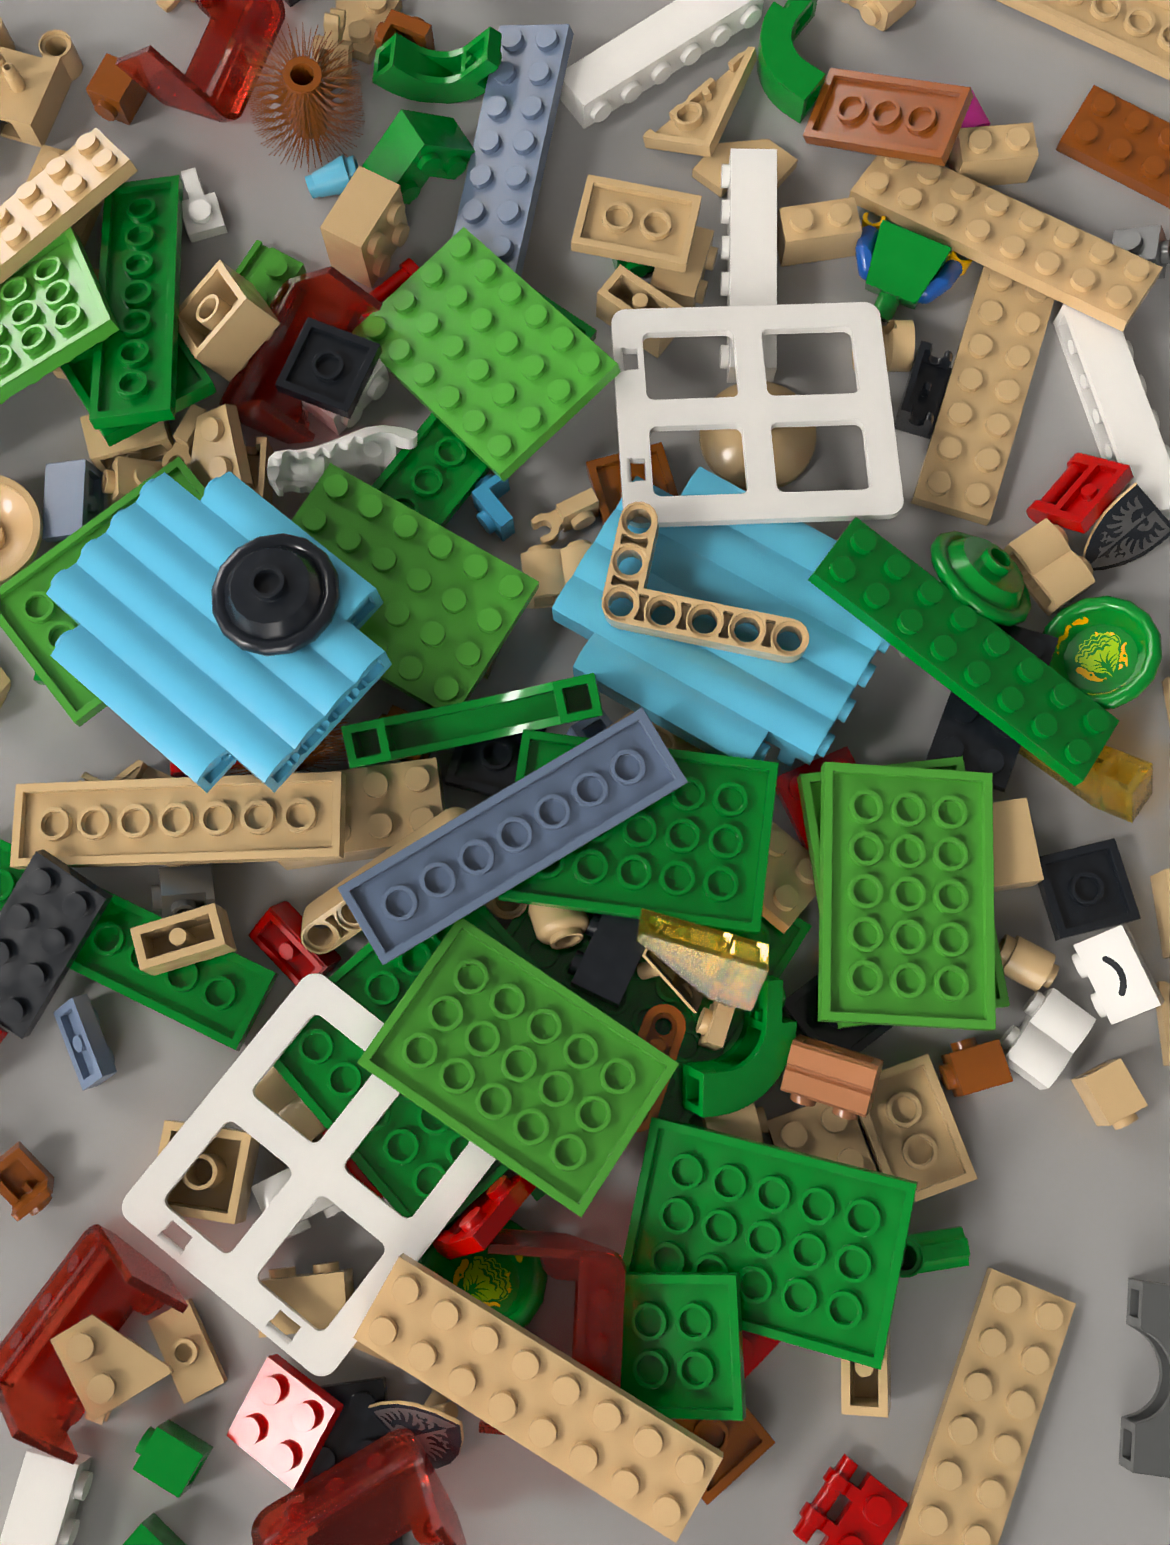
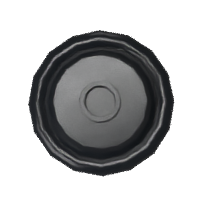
M285 533L259 536L236 548L219 567L211 589L212 614L222 634L244 651L263 656L294 653L316 641L332 622L340 600L338 573L327 553L306 538Z

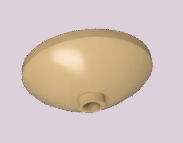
M766 381L767 390L771 395H796L782 385ZM737 384L726 388L715 398L735 397L738 394ZM816 426L780 427L771 430L777 488H781L794 481L808 466L815 450ZM736 429L700 430V448L710 469L720 478L742 490H747L741 433Z
M0 475L1 586L29 566L35 558L42 541L43 520L38 504L31 494L16 481Z

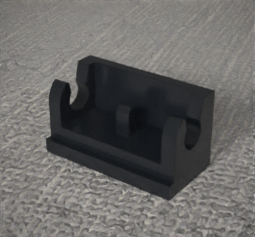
M921 341L909 373L894 427L897 430L930 439L952 370L950 365L953 354L947 350L942 358L934 357L931 355L932 343Z

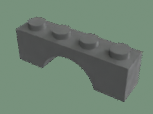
M1128 1278L1126 1324L1140 1332L1151 1344L1158 1360L1159 1381L1153 1397L1143 1408L1135 1413L1121 1417L1119 1465L1132 1473L1170 1478V1284Z

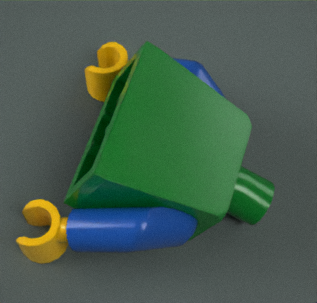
M865 212L863 214L861 223L862 233L855 247L858 275L866 281L865 289L878 295L874 306L879 310L881 321L888 323L893 319L899 304L915 309L919 303L929 304L953 286L959 276L966 273L973 261L971 259H959L956 252H951V247L885 221V216H881L880 222L871 223L868 221L869 213Z

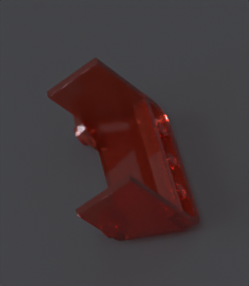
M195 0L197 6L210 20L185 74L151 45L119 57L115 65L166 106L222 123L239 119L250 99L247 97H251L249 94H252L247 92H253L250 90H254V88H250L254 86L249 85H255L245 83L257 82L254 80H258L253 75L243 74L262 71L263 67L254 63H262L261 61L266 63L267 58L263 54L266 52L269 55L271 48L261 37L273 47L272 42H275V38H277L276 33H279L285 20V7L282 0Z
M332 266L288 279L279 288L269 306L279 320V326L275 329L272 337L265 341L252 355L246 367L232 378L220 400L219 406L224 404L236 405L241 424L286 444L312 442L316 434L308 430L310 426V421L307 420L308 411L303 408L302 401L278 392L275 386L307 318L310 317L352 333L361 323L359 320L361 315L379 311L383 304Z
M99 1224L92 1225L81 1235L0 1343V1410L11 1437L72 1465L77 1460L78 1454L67 1431L82 1418L85 1408L50 1339L93 1314L119 1331L134 1310L142 1315H149L166 1304L184 1313L189 1306L170 1277L163 1270L115 1233Z
M501 1229L488 1245V1253L540 1257L542 1267L549 1276L557 1280L575 1281L572 1358L621 1388L626 1293V1265L623 1258L612 1249L568 1233ZM480 1420L479 1433L505 1435L488 1423Z
M406 1428L391 1431L271 1503L258 1514L251 1529L253 1545H388L411 1530L414 1538L420 1545H467L458 1514L431 1461L414 1433Z

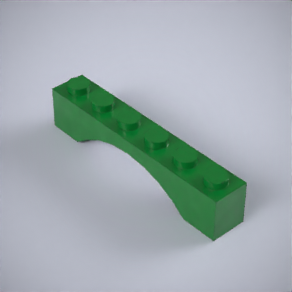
M590 673L461 703L341 726L349 767L352 769L520 734L523 732V729L534 731L604 716L596 675L595 673Z

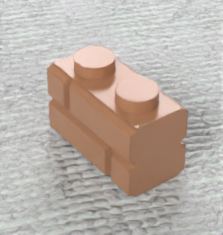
M800 1034L791 1044L780 1088L781 1091L791 1093L790 1100L800 1105L813 1107L816 1105V1102L833 1107L832 1113L838 1117L848 1120H857L858 1116L866 1118L873 1105L884 1060Z

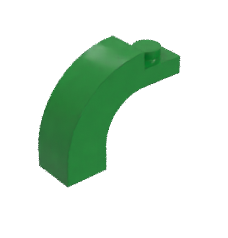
M787 0L784 7L773 2L764 17L757 52V73L760 84L770 101L781 112L799 124L814 107L826 73L805 61L793 46L794 40L815 16L818 0Z
M488 27L467 45L452 51L430 50L396 33L376 50L372 83L392 94L417 102L451 104L474 99L485 93L489 74L494 73L501 63L502 33L492 27Z
M763 972L746 973L745 1018L741 1034L733 1047L722 1056L709 1061L683 1063L682 1106L702 1118L730 1114L758 1100L776 1082L787 1064L797 1028V1021L782 1016V1008L786 1000L783 979Z

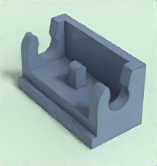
M81 459L46 464L42 539L46 542H62L104 511V493L101 486L103 472L88 460Z

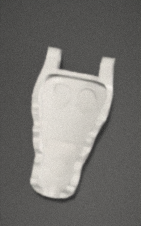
M378 425L362 428L311 448L276 451L268 459V480L278 496H283L285 492L289 491L298 493L308 492L310 494L329 464L332 463L372 486L396 457L397 447L413 449L417 446L418 433L407 428Z

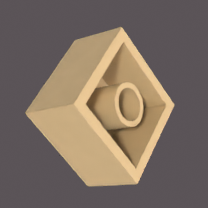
M358 166L320 226L332 270L371 289L378 277L382 278L387 273L391 263V256L397 247H402L405 244L410 231L399 184Z
M220 259L179 307L178 332L194 358L229 382L239 371L246 367L252 355L264 342L272 337L275 329L280 324L255 286Z
M164 1120L158 1155L184 1125L185 1121ZM223 1127L168 1195V1205L183 1217L229 1224L245 1222L260 1143L244 1130Z

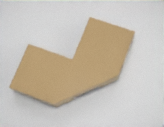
M770 139L718 143L712 157L704 156L692 169V177L721 198L728 190V188H721L722 164H729L731 148L777 149L778 189L795 170L798 159Z

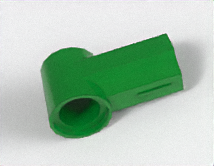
M955 1226L908 1234L906 1242L908 1259L901 1268L900 1277L910 1278L919 1273L969 1266V1256L971 1254L968 1239L963 1232V1228Z

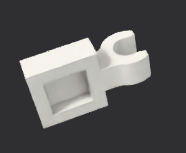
M195 167L181 171L189 199L182 201L183 220L191 243L228 233L215 192L204 194L200 178H198Z

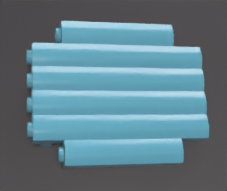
M699 466L690 478L681 496L742 494L746 491ZM636 476L632 482L644 479ZM653 485L656 495L673 496ZM621 498L616 509L603 525L595 542L583 556L573 576L566 583L552 607L554 621L588 639L573 665L574 677L595 673L600 693L634 712L643 708L651 722L705 753L763 761L771 747L765 743L767 741L780 748L777 760L792 767L796 758L808 765L811 764L816 754L824 758L836 737L830 733L831 728L837 719L844 723L856 703V700L850 698L857 685L865 688L877 667L870 663L877 650L885 654L890 646L886 640L808 581L837 540L803 522L659 527L646 589L792 618L802 622L809 633V643L803 656L792 663H781L621 630L611 626L606 621L602 610V596L619 518L623 511ZM628 525V529L636 534L644 533L649 529ZM628 557L620 563L619 570L626 575L636 574L641 569L642 562L637 558ZM618 598L612 602L610 611L616 616L628 615L632 611L633 603L627 598ZM667 606L656 608L651 615V619L659 625L669 624L675 617L674 611ZM700 615L694 619L692 625L697 632L707 634L716 628L717 623L712 616ZM742 623L734 630L736 637L743 642H752L758 637L757 628L750 623ZM783 632L777 636V643L783 650L793 651L800 646V640L795 633Z
M230 471L221 477L212 479L205 487L204 496L201 500H198L165 472L156 478L148 480L142 486L137 501L129 507L119 510L112 517L110 527L106 533L97 539L88 541L84 545L78 561L68 569L59 571L53 577L51 586L46 593L55 604L79 625L73 630L64 632L57 639L55 649L50 656L206 793L212 789L237 761L275 793L392 665L386 652L359 631L383 604L377 589ZM285 533L306 538L327 553L338 573L340 600L332 622L316 641L294 653L263 656L240 649L222 634L212 614L211 589L219 567L236 548L259 536Z

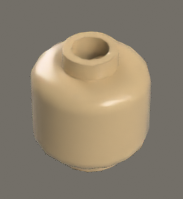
M530 904L528 907V913L537 939L543 944L550 945L552 949H566L578 944L583 939V934L590 923L587 912Z

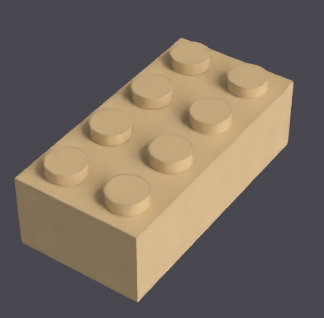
M437 758L338 770L346 774L344 859L277 862L286 870L376 858L446 810L442 773Z

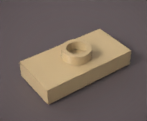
M192 1298L148 1320V1324L165 1362L171 1365L174 1371L171 1373V1376L184 1404L228 1381Z

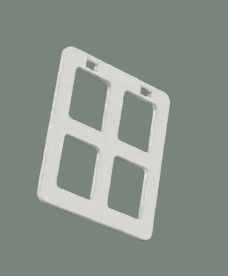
M867 302L648 308L624 309L615 313L611 321L613 360L618 363L621 371L614 378L623 509L633 502L650 504L658 516L659 527L852 521L855 517L860 520L892 519L900 513L904 504L882 324L880 312L873 304ZM845 332L850 335L857 392L774 396L768 392L762 343L764 335ZM728 336L732 339L738 391L735 397L654 400L647 396L643 341L645 339ZM623 353L637 354L638 369L624 371ZM856 425L861 428L869 488L862 490L782 492L777 488L772 429L780 427ZM736 429L741 433L747 489L745 493L658 496L654 493L649 437L651 433L659 431ZM630 463L644 464L645 480L632 482ZM636 517L629 522V525L636 528H650L651 522L647 518Z
M313 973L305 976L127 1193L122 1203V1212L132 1225L305 1369L316 1376H326L339 1366L357 1342L353 1337L398 1257L404 1253L418 1262L496 1159L469 1141L466 1148L412 1217L407 1218L356 1179L346 1168L348 1159L400 1094L372 1074L318 1142L308 1140L256 1097V1086L312 1017H323L364 1051L384 1025L382 1021L328 978L321 974ZM228 1122L236 1123L291 1169L290 1179L231 1252H225L172 1209L167 1202L171 1191ZM319 1197L328 1198L382 1242L385 1248L382 1257L325 1329H318L265 1286L259 1277L261 1270ZM173 1221L193 1237L185 1246V1250L163 1233ZM280 1310L301 1327L293 1340L270 1322Z

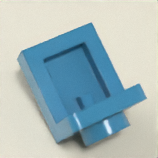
M489 474L483 477L472 491L475 509L479 512L476 517L488 534L495 532L503 542L515 533L513 517L498 500L510 490L509 478L503 482L496 474Z

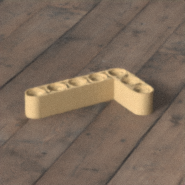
M633 502L623 509L619 518L602 596V610L606 621L611 626L621 630L781 663H792L803 656L809 643V633L806 626L798 620L646 589L658 538V516L655 509L645 502ZM636 517H644L651 522V526L646 532L636 534L628 529L629 522ZM628 557H634L642 562V567L636 574L626 575L619 570L620 563ZM618 598H627L633 603L632 611L625 616H616L610 611L612 602ZM660 606H667L674 611L675 617L669 624L659 625L651 619L652 612ZM700 615H709L715 619L717 626L712 632L702 634L694 629L692 625L694 619ZM742 623H750L757 628L758 637L752 642L740 641L734 633L735 628ZM783 632L795 633L800 640V646L793 651L783 650L777 643V636Z
M451 807L444 810L305 907L302 917L301 942L304 947L312 953L325 954L362 931L339 892L338 887L465 813L467 810L460 807ZM497 897L485 905L499 918L514 919L526 910L528 904L501 901ZM322 924L328 927L324 929H319L314 926Z

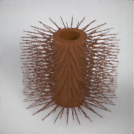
M302 22V56L300 55L297 35L299 56H297L293 39L290 42L292 43V53L288 46L289 54L286 45L284 46V51L286 50L288 53L286 58L279 51V55L286 64L281 63L272 54L271 56L263 54L272 64L274 63L271 60L284 67L282 70L277 69L274 65L270 66L266 63L257 62L254 64L261 65L263 68L268 67L274 74L272 72L264 73L259 71L243 75H253V77L269 76L279 80L276 82L261 80L245 83L255 84L249 85L254 87L271 85L276 88L273 91L267 88L268 90L261 88L257 89L260 91L247 92L256 93L249 94L255 95L251 96L255 98L249 99H254V101H249L251 102L249 104H255L251 106H256L250 109L256 112L255 114L266 115L263 118L258 117L252 121H258L254 123H264L259 127L265 124L269 125L266 129L262 127L257 131L264 130L262 132L267 131L269 133L275 132L278 129L281 131L278 135H274L265 142L272 139L274 140L272 143H274L279 137L283 141L289 132L287 139L284 141L285 143L280 147V149L283 147V150L291 139L290 147L296 135L289 151L291 148L293 151L297 144L296 151L297 148L299 151L297 160L298 157L300 160L299 154L301 155L302 144L303 158L306 140L309 172L310 139L313 157L312 139H314L320 159V145L322 147L323 144L325 151H328V148H326L327 140L331 144V140L325 132L330 137L332 135L345 147L339 140L341 138L340 133L343 134L342 132L349 135L348 133L353 134L351 133L353 131L340 128L339 125H350L365 121L340 120L336 116L338 115L340 118L343 115L350 117L357 115L354 114L358 113L355 110L364 111L360 110L363 107L354 108L359 107L354 105H363L357 104L363 103L360 100H355H362L360 97L363 96L353 94L362 92L360 90L362 87H357L360 85L351 84L353 82L346 84V81L333 85V82L337 79L354 80L361 78L352 77L361 76L342 73L339 76L331 77L336 70L343 69L341 71L343 72L346 68L357 65L341 64L333 69H330L329 66L327 71H325L326 66L332 65L338 59L340 60L342 55L336 59H327L322 66L325 57L331 52L333 53L335 49L333 48L330 52L327 51L326 53L325 51L322 57L320 54L316 62L317 55L321 50L322 40L314 55L316 45L315 48L313 46L314 35L308 54L310 36L306 50L304 32L303 50ZM261 37L271 48L272 46L263 37ZM313 46L314 51H312V57L310 58L311 49ZM337 88H342V90L346 89L340 94L332 93V91ZM268 94H274L279 96L278 98L273 100L269 98H262L264 96L269 97ZM338 97L344 102L336 103L332 100ZM273 103L280 104L275 109L269 108ZM339 106L350 110L339 112L338 110H333V108ZM272 112L283 113L278 117L276 116V118H273L274 115L271 118H269L272 115ZM277 120H284L282 124H278V126H275L277 124ZM330 121H335L338 127L334 126ZM327 127L329 129L331 127L338 135H336L332 130H328ZM302 137L301 146L299 149L300 138ZM333 143L344 155H346L337 143Z

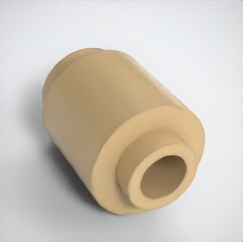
M1008 934L1003 936L999 942L1004 976L1035 992L1042 986L1049 988L1059 971V966L1054 964L1056 955L1019 935L1015 938Z

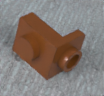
M391 9L385 21L380 22L375 30L374 43L377 49L394 34L398 33L421 47L435 50L432 25L426 23L420 17H411Z
M19 1141L0 1156V1194L12 1205L11 1216L17 1222L28 1213L31 1216L38 1214L52 1199L54 1176Z

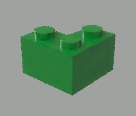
M401 109L362 167L399 184L403 203L411 204L419 196L421 188L429 177L456 180L466 170L470 156L475 150L454 118Z

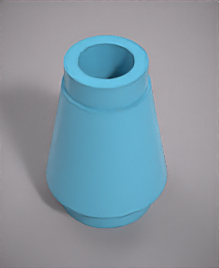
M342 154L312 172V174L305 176L312 198L340 195L359 166L355 156L345 157Z

